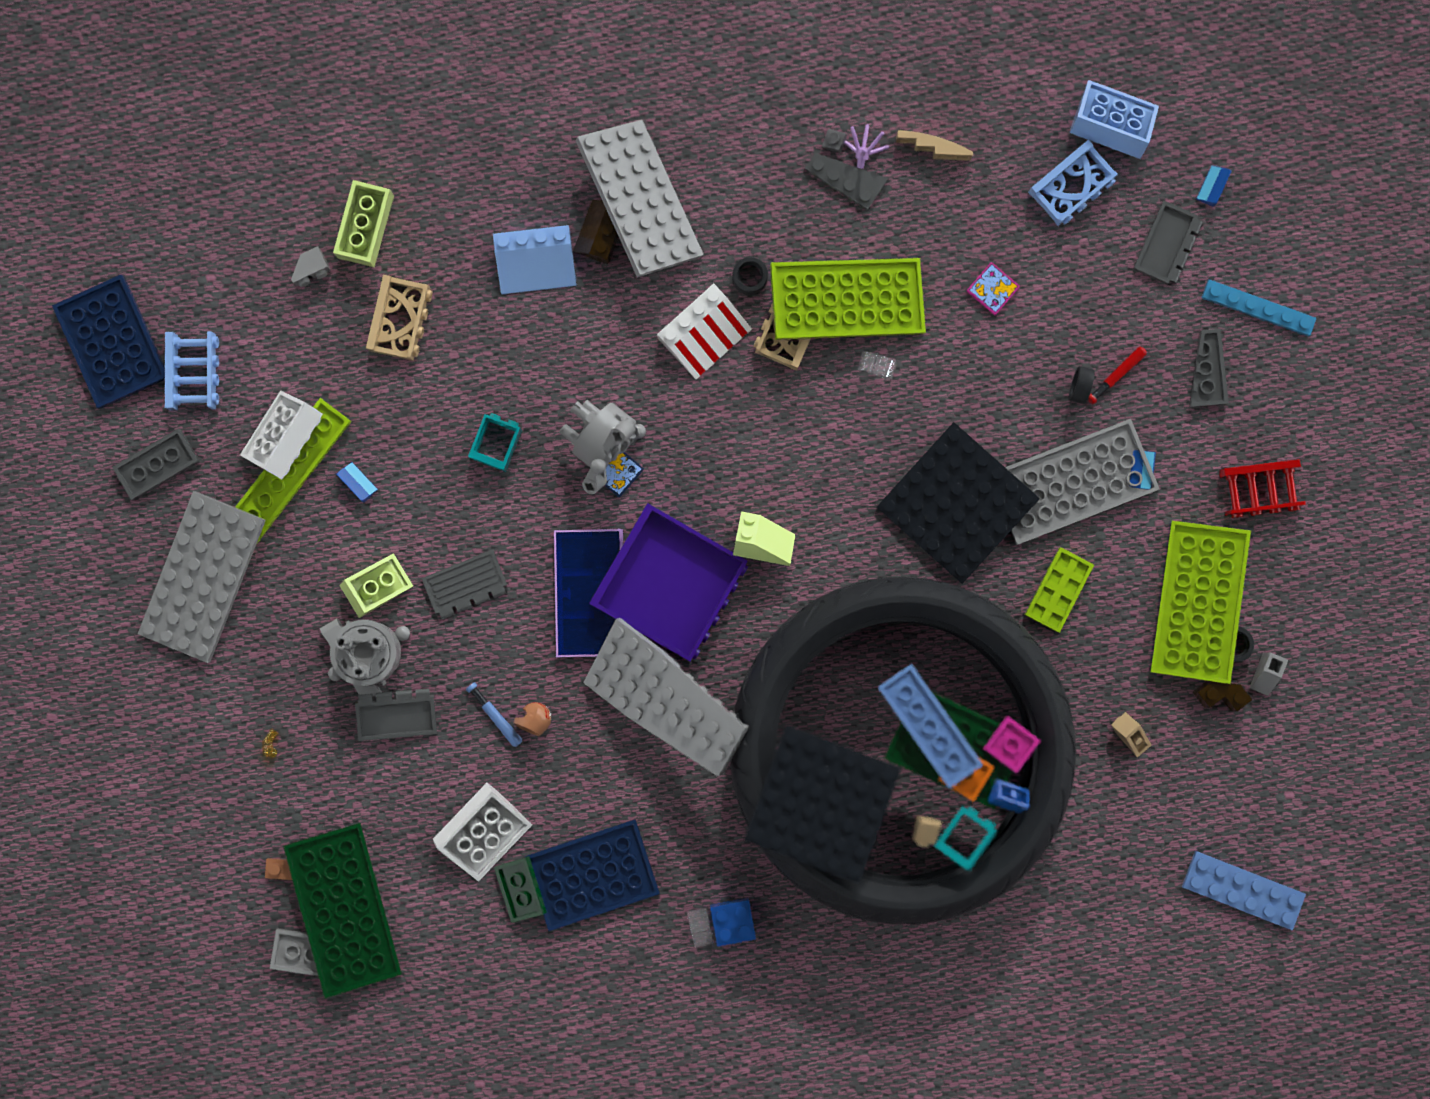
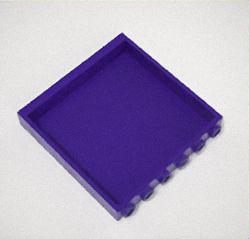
M647 503L589 604L614 619L621 618L642 635L690 662L691 659L695 660L701 650L698 647L701 642L705 643L710 633L707 631L710 626H715L720 618L717 615L719 610H724L729 602L727 596L730 592L734 593L739 584L736 582L739 575L743 577L747 571V560L733 555L732 551Z

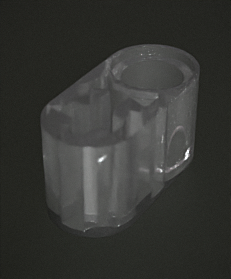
M863 351L858 371L861 372L862 370L869 372V375L892 380L897 361L889 357Z
M706 907L688 911L687 915L694 947L699 948L714 944Z

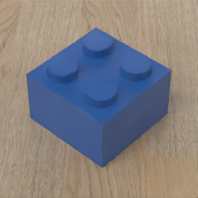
M749 898L710 905L717 947L756 939Z

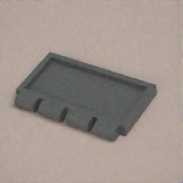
M1163 201L1133 270L1165 284H1169V282L1176 284L1182 272L1176 266L1183 269L1189 256L1183 250L1191 251L1196 237L1191 235V233L1198 235L1203 224L1201 220L1197 219L1198 215Z
M494 550L422 578L435 614L440 613L442 620L455 615L453 607H456L458 613L472 608L473 606L470 601L472 599L476 606L490 601L489 592L492 593L494 599L507 594L504 586H507V582Z
M429 689L415 690L416 696L413 697L412 690L396 691V698H393L392 692L376 693V700H373V694L358 695L359 701L355 702L358 741L437 734L434 695H430Z

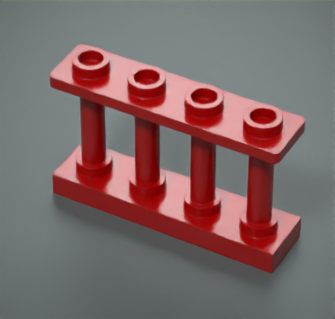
M1300 459L1219 470L1220 478L1226 477V481L1229 482L1233 509L1225 511V515L1239 518L1244 517L1243 513H1250L1251 516L1262 515V511L1269 510L1270 514L1279 513L1283 508H1288V511L1300 510V506L1306 505V501L1297 502L1293 476L1295 469L1301 467ZM1281 470L1286 477L1289 503L1278 504L1274 478L1276 471ZM1257 473H1264V476H1266L1270 505L1259 506L1255 479ZM1239 475H1245V478L1248 480L1251 508L1240 509L1236 481Z

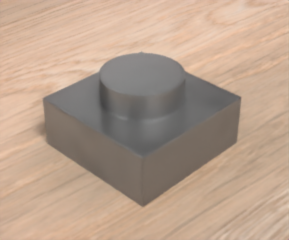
M828 129L822 147L841 153L847 138L846 133Z

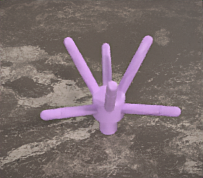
M868 124L865 125L862 147L859 145L853 126L850 129L856 148L846 140L844 143L856 153L855 157L858 159L856 167L861 169L864 168L865 160H868L869 155L889 148V145L872 150L884 135V132H881L872 144L866 148Z

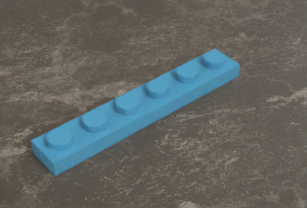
M1210 279L1207 281L1202 298L1308 337L1311 335L1316 318Z

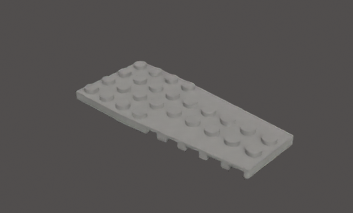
M621 618L616 619L583 683L625 716L716 776L722 775L748 730V725H743L736 719L737 716L733 712L727 711L722 706L723 703L720 700L714 699L707 693L708 690L704 686L700 687L694 681L695 678L682 671L680 669L681 666L666 652Z

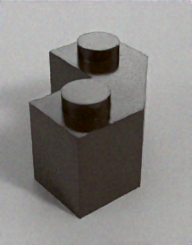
M1206 681L1192 692L1204 708H1211L1222 699L1230 711L1238 712L1252 701V698L1241 684Z

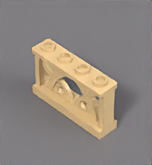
M383 275L366 345L368 351L414 361V357H418L420 346L417 344L419 338L422 339L424 333L422 323L428 316L426 306L427 302H431L433 294L429 285ZM394 284L407 288L404 290L403 294H401L397 290L393 289L392 286ZM412 290H418L421 293V298L418 302H414L413 298L416 295H411L407 300V294ZM397 299L399 300L395 307H389L390 301H394L396 304ZM403 304L410 315L411 321L404 328L395 332L393 323L388 318H385L386 313L396 312ZM385 325L390 326L391 334H389V329L386 332L383 331ZM399 339V343L402 346L403 342L408 340L409 348L405 351L398 350L395 340ZM391 342L393 350L378 347L379 343Z
M772 303L769 310L771 316L769 320L765 319L761 328L764 332L761 337H757L753 347H756L755 353L797 371L811 338L798 339L799 343L797 345H794L793 341L789 345L788 342L791 339L775 340V333H768L772 323L775 332ZM768 339H773L774 343L770 346H776L778 343L781 346L775 351H769L765 346V342ZM784 349L791 357H793V361L788 360L777 354H779Z

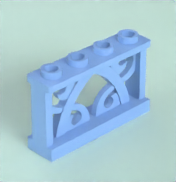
M1087 140L1031 187L1028 193L1041 205L1057 226L1061 223L1065 225L1073 218L1072 214L1076 210L1080 213L1087 206L1086 202L1089 199L1094 201L1102 194L1100 192L1101 189L1111 187L1116 182L1114 178L1118 173L1109 166L1094 149L1093 144ZM1086 153L1096 163L1095 165L1090 166L1087 156L1085 155ZM1078 165V170H1080L1081 168H1083V170L1075 172L1073 170V166ZM1091 170H1102L1105 174L1104 180L1096 181L1095 177L1100 176V174H1091ZM1063 172L1071 176H1081L1084 174L1082 193H1063L1065 188ZM1055 181L1061 183L1059 191L1056 190L1058 186H1054ZM1091 185L1096 187L1089 193ZM1041 191L1053 197L1051 203L1040 193ZM1057 199L1061 200L1059 208L1063 204L1067 206L1066 212L1059 213L1055 210L1054 205ZM1072 201H1079L1075 206H1073Z

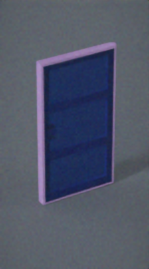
M623 529L554 530L556 657L597 656L616 619L589 603L623 546Z

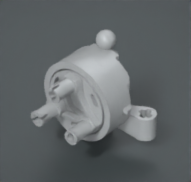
M586 400L583 405L577 401L575 403L576 406L573 405L570 411L583 420L584 427L581 433L578 434L567 424L561 428L559 433L574 445L572 453L590 467L582 486L588 494H595L607 483L606 468L611 460L615 461L617 456L624 453L629 445H634L637 439L643 438L646 434V429L643 425L636 424L632 417L614 403H610L599 410L589 400Z
M337 618L321 627L320 631L331 647L330 659L333 667L328 671L329 678L333 681L343 679L353 684L359 695L373 694V700H376V693H382L377 684L382 683L383 686L386 685V679L393 674L399 665L401 658V645L399 641H405L409 638V629L405 626H400L394 633L384 624L370 620L347 621L343 627Z

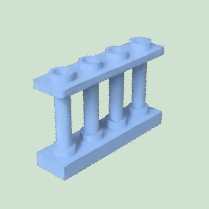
M212 331L207 332V339H180L174 332H165L166 409L178 410V405L181 403H207L208 408L215 410L216 405L219 404V395L216 393V386L219 385V376L216 374V367L219 366V357L216 355V348L219 347V338ZM207 346V358H180L178 356V349L181 347ZM189 365H207V376L180 377L178 375V368ZM181 384H207V395L180 396L178 394V386H181Z

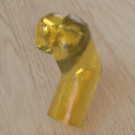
M270 728L262 740L263 754L269 758H274L277 755V750L273 748V742L279 733Z

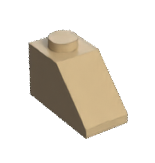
M1126 712L1111 724L1116 734L1137 758L1151 746L1141 725Z
M916 815L912 840L922 847H929V844L935 845L941 822L935 818Z

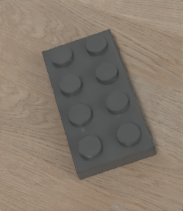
M178 428L112 468L128 496L134 501L200 461L184 433Z

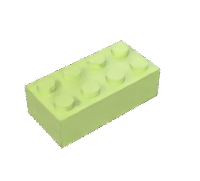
M353 180L333 251L338 259L375 267L394 198L390 189Z

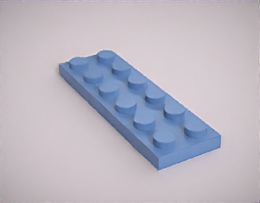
M909 665L878 687L949 788L983 765L912 665Z
M1198 851L1194 852L1182 885L1185 889L1292 931L1306 895Z

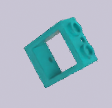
M493 413L490 416L484 414L468 457L506 472L522 432L521 427H518L519 423L508 420V422L502 421L501 416ZM489 423L514 432L504 461L478 452Z
M962 806L934 846L970 872L998 832L994 829L996 825L986 818L983 821L977 817L979 813L970 806L967 809ZM964 815L989 831L969 860L945 844Z

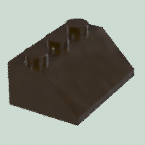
M592 199L573 252L608 265L619 236L602 200Z

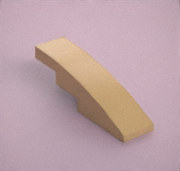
M898 130L896 134V143H914V151L933 152V159L970 161L973 156L972 151L937 136Z

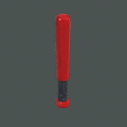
M1138 347L1103 381L1104 383L1094 393L1089 395L1088 401L1094 405L1101 394L1108 388H1111L1147 355L1146 350L1143 347Z

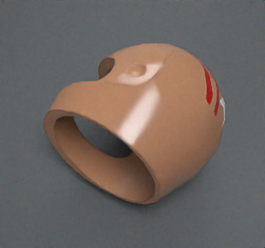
M529 703L523 708L527 712L525 717L515 718L513 724L528 733L540 736L551 724V713L548 707L542 703Z

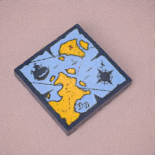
M625 452L621 453L615 461L611 460L606 468L607 483L605 486L620 498L643 472L644 468Z

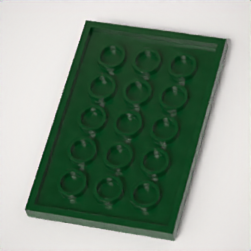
M931 692L976 756L994 766L974 801L995 810L997 805L989 803V797L995 781L1001 780L1007 783L1012 770L983 748L998 729L1000 723ZM900 721L883 759L955 791L938 781L939 773L906 726Z

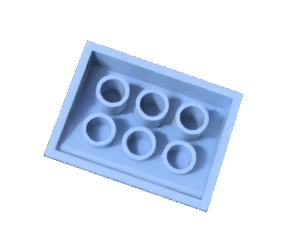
M1088 80L1070 133L1141 159L1150 142L1159 106Z
M569 225L493 234L501 295L577 286Z

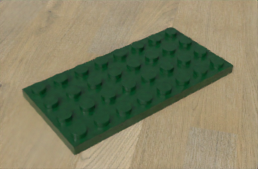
M361 823L284 845L285 855L324 998L401 975V967Z

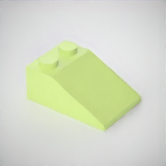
M741 512L733 555L790 566L795 534L761 515Z
M394 554L345 579L339 585L359 618L413 587Z

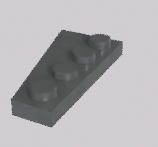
M817 153L813 155L805 167L807 172L865 210L869 209L888 181L886 177Z
M1221 329L1201 330L1199 332L1189 408L1227 405L1229 400Z

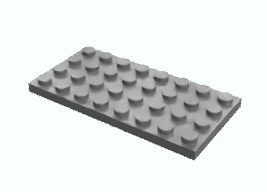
M643 120L576 138L575 141L637 277L692 261L704 255Z
M1131 419L1005 467L1040 498L1011 530L1016 545L1159 490ZM1134 450H1139L1152 482L1151 489L1130 487L1138 486L1142 482V475L1138 471L1131 472V467L1135 464ZM1132 473H1136L1140 477V481L1137 484L1130 482V475Z
M193 491L138 635L210 663L266 520Z

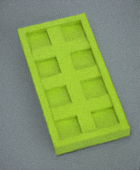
M1059 547L1024 615L1060 633L1094 564Z

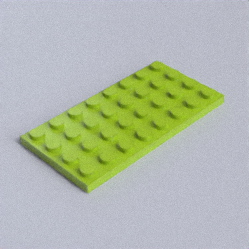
M920 258L771 262L770 264L775 340L917 335L926 333Z
M1179 521L1171 522L1151 673L1231 684L1251 536L1250 530Z

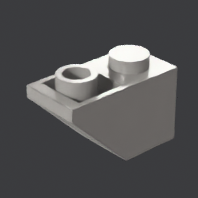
M318 246L300 254L291 278L294 285L300 287L307 286L311 283L308 276L311 275L313 278L321 279L328 275L327 272L331 271L322 250Z
M1271 652L1263 653L1249 688L1268 696L1282 678L1288 659Z

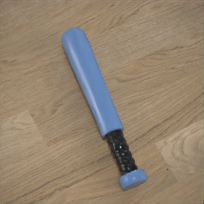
M475 682L472 683L466 691L468 693L471 692L482 705V709L513 747L520 745L522 738L492 703L485 699L483 694L477 689V684Z

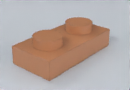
M267 858L265 878L292 880L287 859Z

